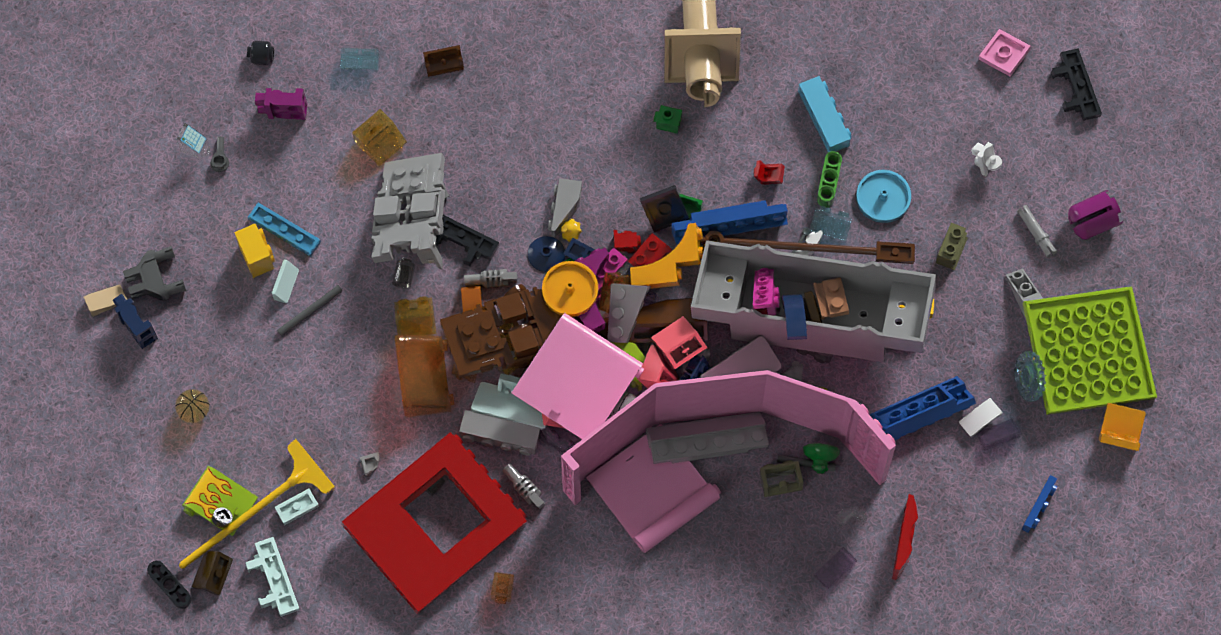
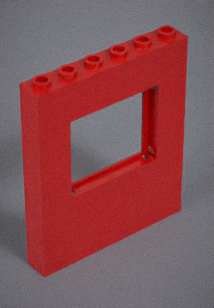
M451 432L341 521L344 529L417 615L527 522L525 519L527 516L522 509L519 508L517 510L513 505L514 501L507 493L504 494L500 490L501 485L499 482L487 475L489 472L483 464L479 465L475 461L476 456L470 449L466 450L462 445V439L457 434L453 435ZM446 474L485 520L443 554L406 511L405 507Z

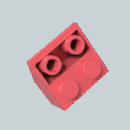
M684 316L651 337L672 370L707 348L697 331Z
M651 345L642 365L644 371L637 379L647 389L655 383L679 381L675 369L672 370L661 352L654 345Z

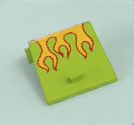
M207 466L182 506L184 507L183 511L191 517L200 515L212 524H214L212 522L214 511L220 507L226 508L232 513V523L248 511L258 497L218 470ZM234 530V531H233L232 533H230L229 535L233 536V535L235 534L236 530Z

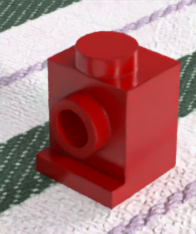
M613 230L614 248L621 254L635 253L638 250V246H641V236L637 235V232L627 230L617 233V230Z

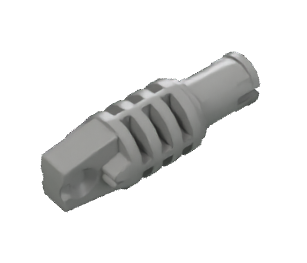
M507 269L483 271L481 274L464 275L465 286L482 285L484 288L508 286V282H517V272H507Z
M508 464L502 470L513 483V488L529 505L533 502L539 509L546 505L539 497L542 492L526 475H521L511 464Z

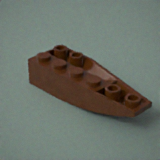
M693 298L666 299L643 306L640 309L629 342H653L652 336L682 316L692 325L702 340H708L707 320L692 318L691 304ZM609 317L603 318L605 329L597 334L608 340Z

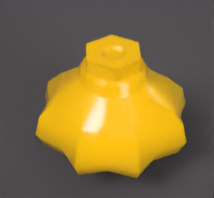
M574 219L564 222V225L561 227L562 238L569 243L572 238L577 240L582 232L580 222H576Z

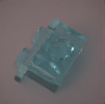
M820 206V209H815L810 231L817 233L821 230L823 235L847 240L853 218L849 217L850 213L844 211L834 213L831 212V208Z

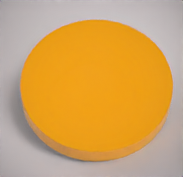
M575 261L558 263L546 273L543 279L542 295L544 301L553 312L559 315L566 313L571 317L579 316L587 312L597 299V278L592 270L582 263Z

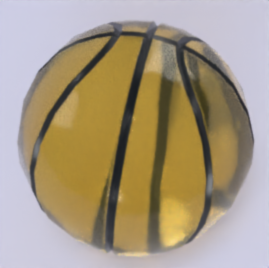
M196 389L185 390L178 396L175 402L177 415L187 423L200 422L209 412L210 404L208 398L203 392Z

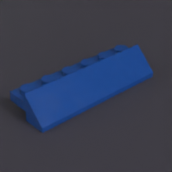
M766 200L695 212L691 213L690 220L672 223L671 231L675 243L679 244L690 223H696L702 229L704 237L710 231H718L723 236L788 225L787 205L767 206Z
M956 376L869 415L873 420L877 419L880 422L882 430L886 434H890L894 440H898L908 433H914L924 426L932 425L936 421L948 418L958 411L966 410L976 404L975 397L966 389L965 383Z

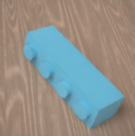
M820 76L800 83L798 92L828 153L848 147L852 139L851 132L848 128H845L843 116L840 112H837L835 100L829 96L826 82H822Z

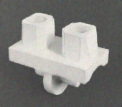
M988 142L984 146L977 143L972 148V154L976 156L974 163L980 167L982 175L987 176L988 170L996 171L1001 168L1002 160L999 156L995 155L993 144Z

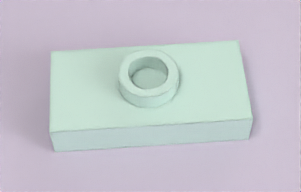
M308 488L275 506V510L285 526L318 508L319 505Z

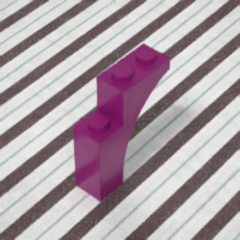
M598 248L592 251L588 257L578 258L575 262L589 267L597 278L601 269L609 260V253L606 248L601 250ZM596 301L587 312L576 316L581 324L595 333L605 329V321L597 308Z

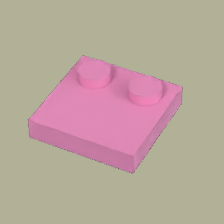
M999 29L979 55V60L1011 76L1031 50V46Z

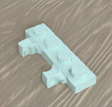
M274 537L255 543L258 554L254 555V560L246 562L247 570L249 573L253 569H260L261 572H265L271 589L268 591L269 595L266 598H258L261 608L272 606V609L278 608L281 617L299 611L297 600Z

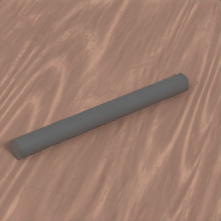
M339 285L334 287L280 327L277 332L281 336L341 293V287Z

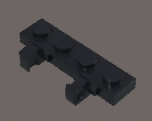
M1079 48L1061 52L1060 58L1062 63L1059 64V67L1052 68L1051 76L1052 79L1055 77H1065V80H1069L1074 95L1071 101L1063 102L1064 112L1075 110V113L1080 112L1083 121L1101 117L1102 112Z
M443 215V234L436 235V248L438 244L442 243V240L445 242L450 240L464 247L467 257L463 258V264L469 267L475 258L479 260L481 256L491 260L499 247L498 241Z

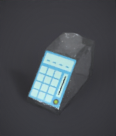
M184 123L177 137L181 154L202 161L204 156L207 157L211 147L208 139L190 125Z

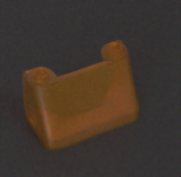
M395 335L405 418L451 412V405H454L453 394H449L444 358V351H448L446 339L442 340V336Z

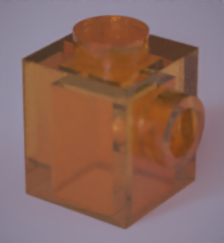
M494 572L491 599L495 600V603L506 604V602H511L515 581L513 574Z

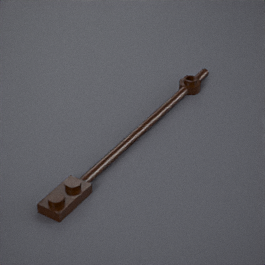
M710 231L706 237L703 236V240H700V244L715 240L719 243L747 247L759 244L761 246L768 245L773 249L876 255V262L914 264L915 244L877 241L876 248L724 238L718 231Z

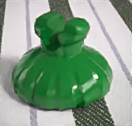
M811 443L803 446L804 454L813 460L812 468L817 474H825L828 471V462L835 460L840 455V449L829 444Z

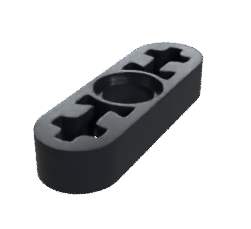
M161 561L151 562L148 565L147 571L152 580L176 607L181 609L188 607L191 603L189 592ZM155 566L157 568L161 567L160 571L164 575L162 579L157 573L152 574ZM167 580L175 582V586L170 590L164 588V583ZM177 590L181 596L186 595L184 603L182 601L178 602L179 599L175 594Z

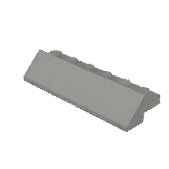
M760 412L646 428L653 464L664 462L678 463L748 452L751 449L768 447L769 445L765 429L766 423Z

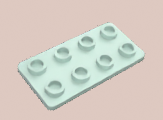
M501 373L498 385L486 382L480 383L471 406L472 412L539 427L541 430L547 427L543 425L541 412L511 394L521 378Z

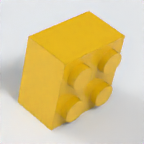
M255 223L234 232L238 246L253 278L274 269L273 262H275L273 252L270 245L267 244L262 228L258 229Z

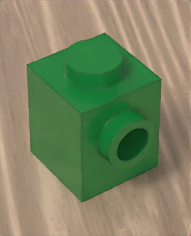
M660 105V109L655 111L653 122H656V129L678 134L682 120V110Z

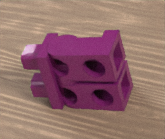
M266 88L265 93H256L255 105L257 106V111L261 114H267L268 119H274L275 116L281 119L306 120L308 102L304 89L296 88L295 93H285L280 90L272 91V88Z

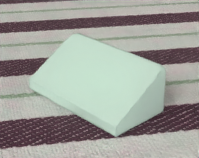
M285 259L276 279L272 295L274 300L288 303L299 269Z

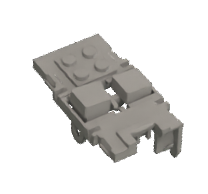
M442 153L385 162L383 171L384 182H382L381 191L377 193L378 197L375 198L373 212V236L371 241L375 245L373 246L372 253L374 263L394 260L392 255L393 248H395L398 254H401V250L406 249L408 253L411 249L414 254L417 253L422 264L435 262L440 270L443 269L442 257L435 246L436 235L443 234L442 217L446 187L443 183L445 157ZM401 204H407L406 210H401Z

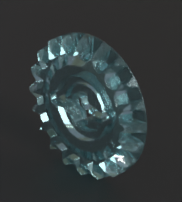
M1031 351L1022 352L1018 356L1014 369V378L1018 392L1024 400L1029 402L1039 400V397L1043 395L1042 392L1045 391L1044 385L1046 384L1045 368L1042 366L1043 361L1040 360L1039 355Z

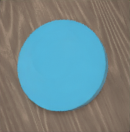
M876 170L867 174L860 181L857 188L856 201L860 211L867 218L880 223H888L898 220L907 212L911 202V190L907 181L898 173L890 170Z

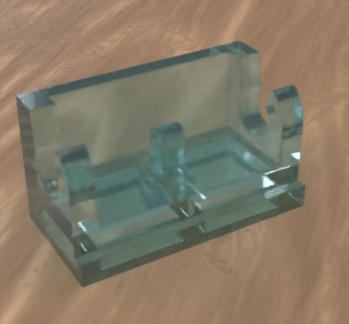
M341 48L340 68L379 70L380 52L378 49Z

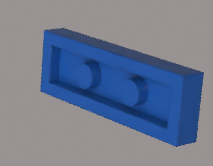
M1049 476L1021 530L1029 533L1031 528L1035 529L1040 521L1037 518L1040 511L1044 513L1049 504L1046 499L1049 495L1053 496L1058 487L1054 485L1057 478Z

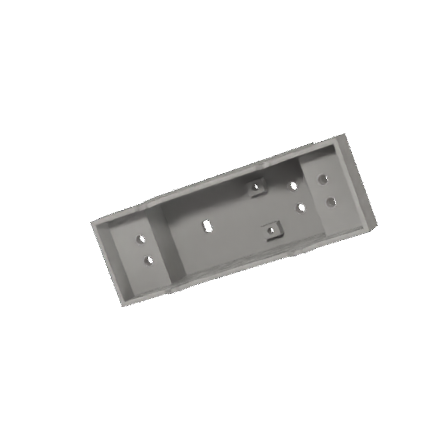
M706 241L692 299L691 314L694 319L730 324L731 339L751 342L757 337L763 336L769 345L884 362L886 348L923 353L936 285V274L895 269L883 262L876 263L871 261L862 264L780 252L768 245L761 246L756 244L747 247ZM761 268L774 269L775 287H779L780 293L779 307L781 309L778 315H764L753 309L755 271ZM841 278L849 314L833 318L825 317L822 319L823 323L806 321L807 339L787 340L782 295H802V298H805L804 293L812 291L815 295L813 283L816 282L818 284L822 283V281ZM899 305H904L905 307H904V308H899L898 306H899ZM865 314L866 317L862 318L860 315ZM896 322H901L902 324H901V325H896L895 323H896Z

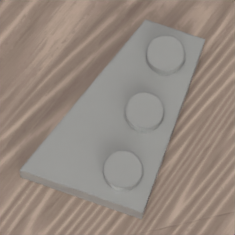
M611 284L608 326L609 342H629L637 322V316L640 309H642L643 301L650 286Z

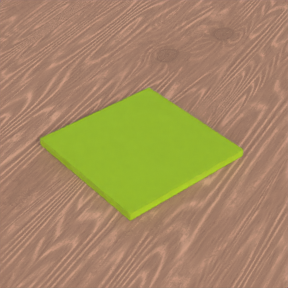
M1132 286L1029 300L1022 303L1047 415L1104 407L1108 403L1118 405L1157 398Z

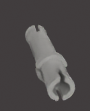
M1024 205L1023 210L1019 208L1017 213L1034 236L1035 243L1041 247L1047 258L1051 257V253L1055 255L1057 250L1050 242L1049 235L1044 233L1028 206Z

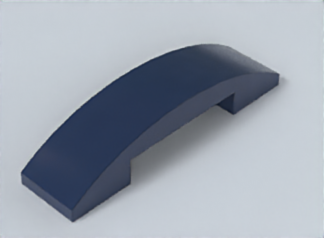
M782 295L787 340L807 339L802 295Z

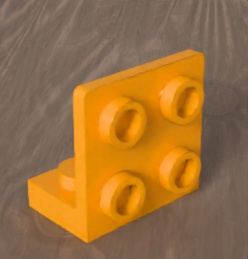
M1108 403L1098 440L1102 443L1139 451V439L1146 412Z

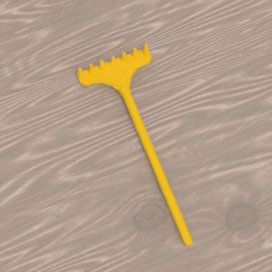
M297 439L293 440L287 448L294 460V469L287 481L179 563V567L184 569L296 484L311 483L323 494H327L331 490L334 491L335 486Z

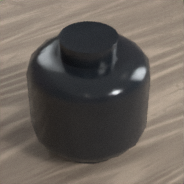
M255 40L252 42L251 47H247V58H250L251 63L254 65H268L274 60L275 49L269 41Z

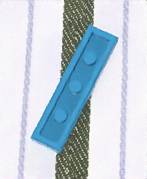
M259 202L247 217L248 220L256 223L310 257L321 243L319 238Z

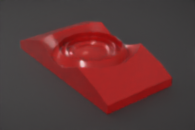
M908 494L904 508L892 574L893 580H897L902 574L913 550L912 541L918 513L914 495Z

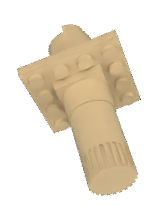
M682 0L684 29L665 30L664 82H686L688 96L695 100L704 101V107H710L715 105L720 98L722 81H739L741 28L717 27L716 0Z

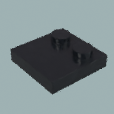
M676 185L640 198L654 233L671 227L672 223L689 220V215Z

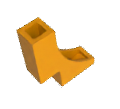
M696 223L688 224L682 240L667 256L652 264L630 267L631 285L650 286L649 289L680 286L683 274L682 269L679 267L701 265L704 252L703 247H700V240H703L702 229Z

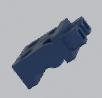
M120 294L113 299V303L116 305L114 309L120 322L126 325L141 349L158 339L149 320L144 323L141 320L131 298L126 300L123 294Z

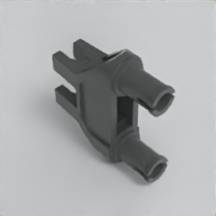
M172 246L156 252L155 250L147 251L137 266L123 271L127 283L139 279L143 281L128 287L132 299L149 295L166 301L169 300L171 295L186 291L183 279L168 285L164 284L158 267L159 262L175 258Z

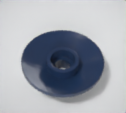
M543 236L530 244L528 260L535 269L548 272L556 264L564 262L565 248L558 239ZM545 249L550 251L548 254L543 253Z

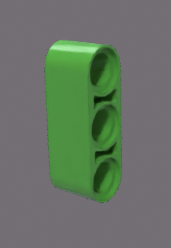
M835 151L827 153L824 160L817 202L823 208L833 205L842 162L841 155ZM829 161H836L837 164L832 165ZM830 177L834 181L828 182L825 180V178ZM826 194L829 195L831 198L824 199L822 195Z

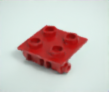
M652 233L627 262L633 267L645 266L664 258L673 249Z

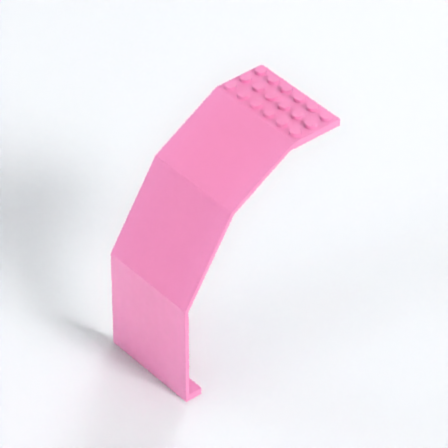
M768 370L653 384L561 455L563 492L574 505L578 504L581 501L580 482L646 432V428H651L655 424L763 412L839 438L879 485L886 481L896 442L890 434H886L882 430V425L877 419L873 420L868 409L863 404L860 405L856 400Z

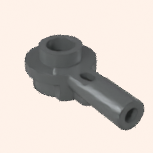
M221 136L217 137L216 153L210 162L211 168L216 172H223L229 167V160L224 154V137Z

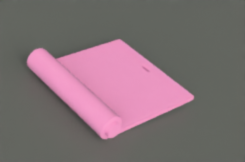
M564 313L511 394L583 439L607 420L631 381L635 377L639 378L643 373V363Z
M644 435L586 477L643 553L652 549L720 499L719 494H721L716 484L706 483L690 461L653 464L647 435Z

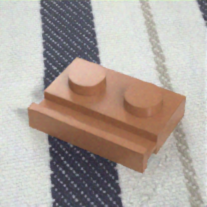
M841 278L822 281V283L818 284L816 282L813 283L821 319L849 314Z

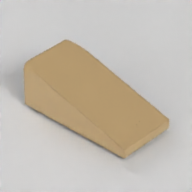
M121 285L88 294L84 296V299L92 317L116 307L113 299L120 294H123L125 298L126 296Z

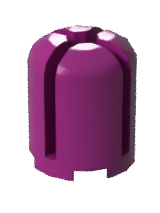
M1108 190L1102 191L1069 208L1068 220L1070 225L1104 211L1103 214L1085 221L1072 229L1079 238L1087 240L1122 225L1123 221L1119 222L1118 216L1121 210L1114 197L1110 198L1106 193Z

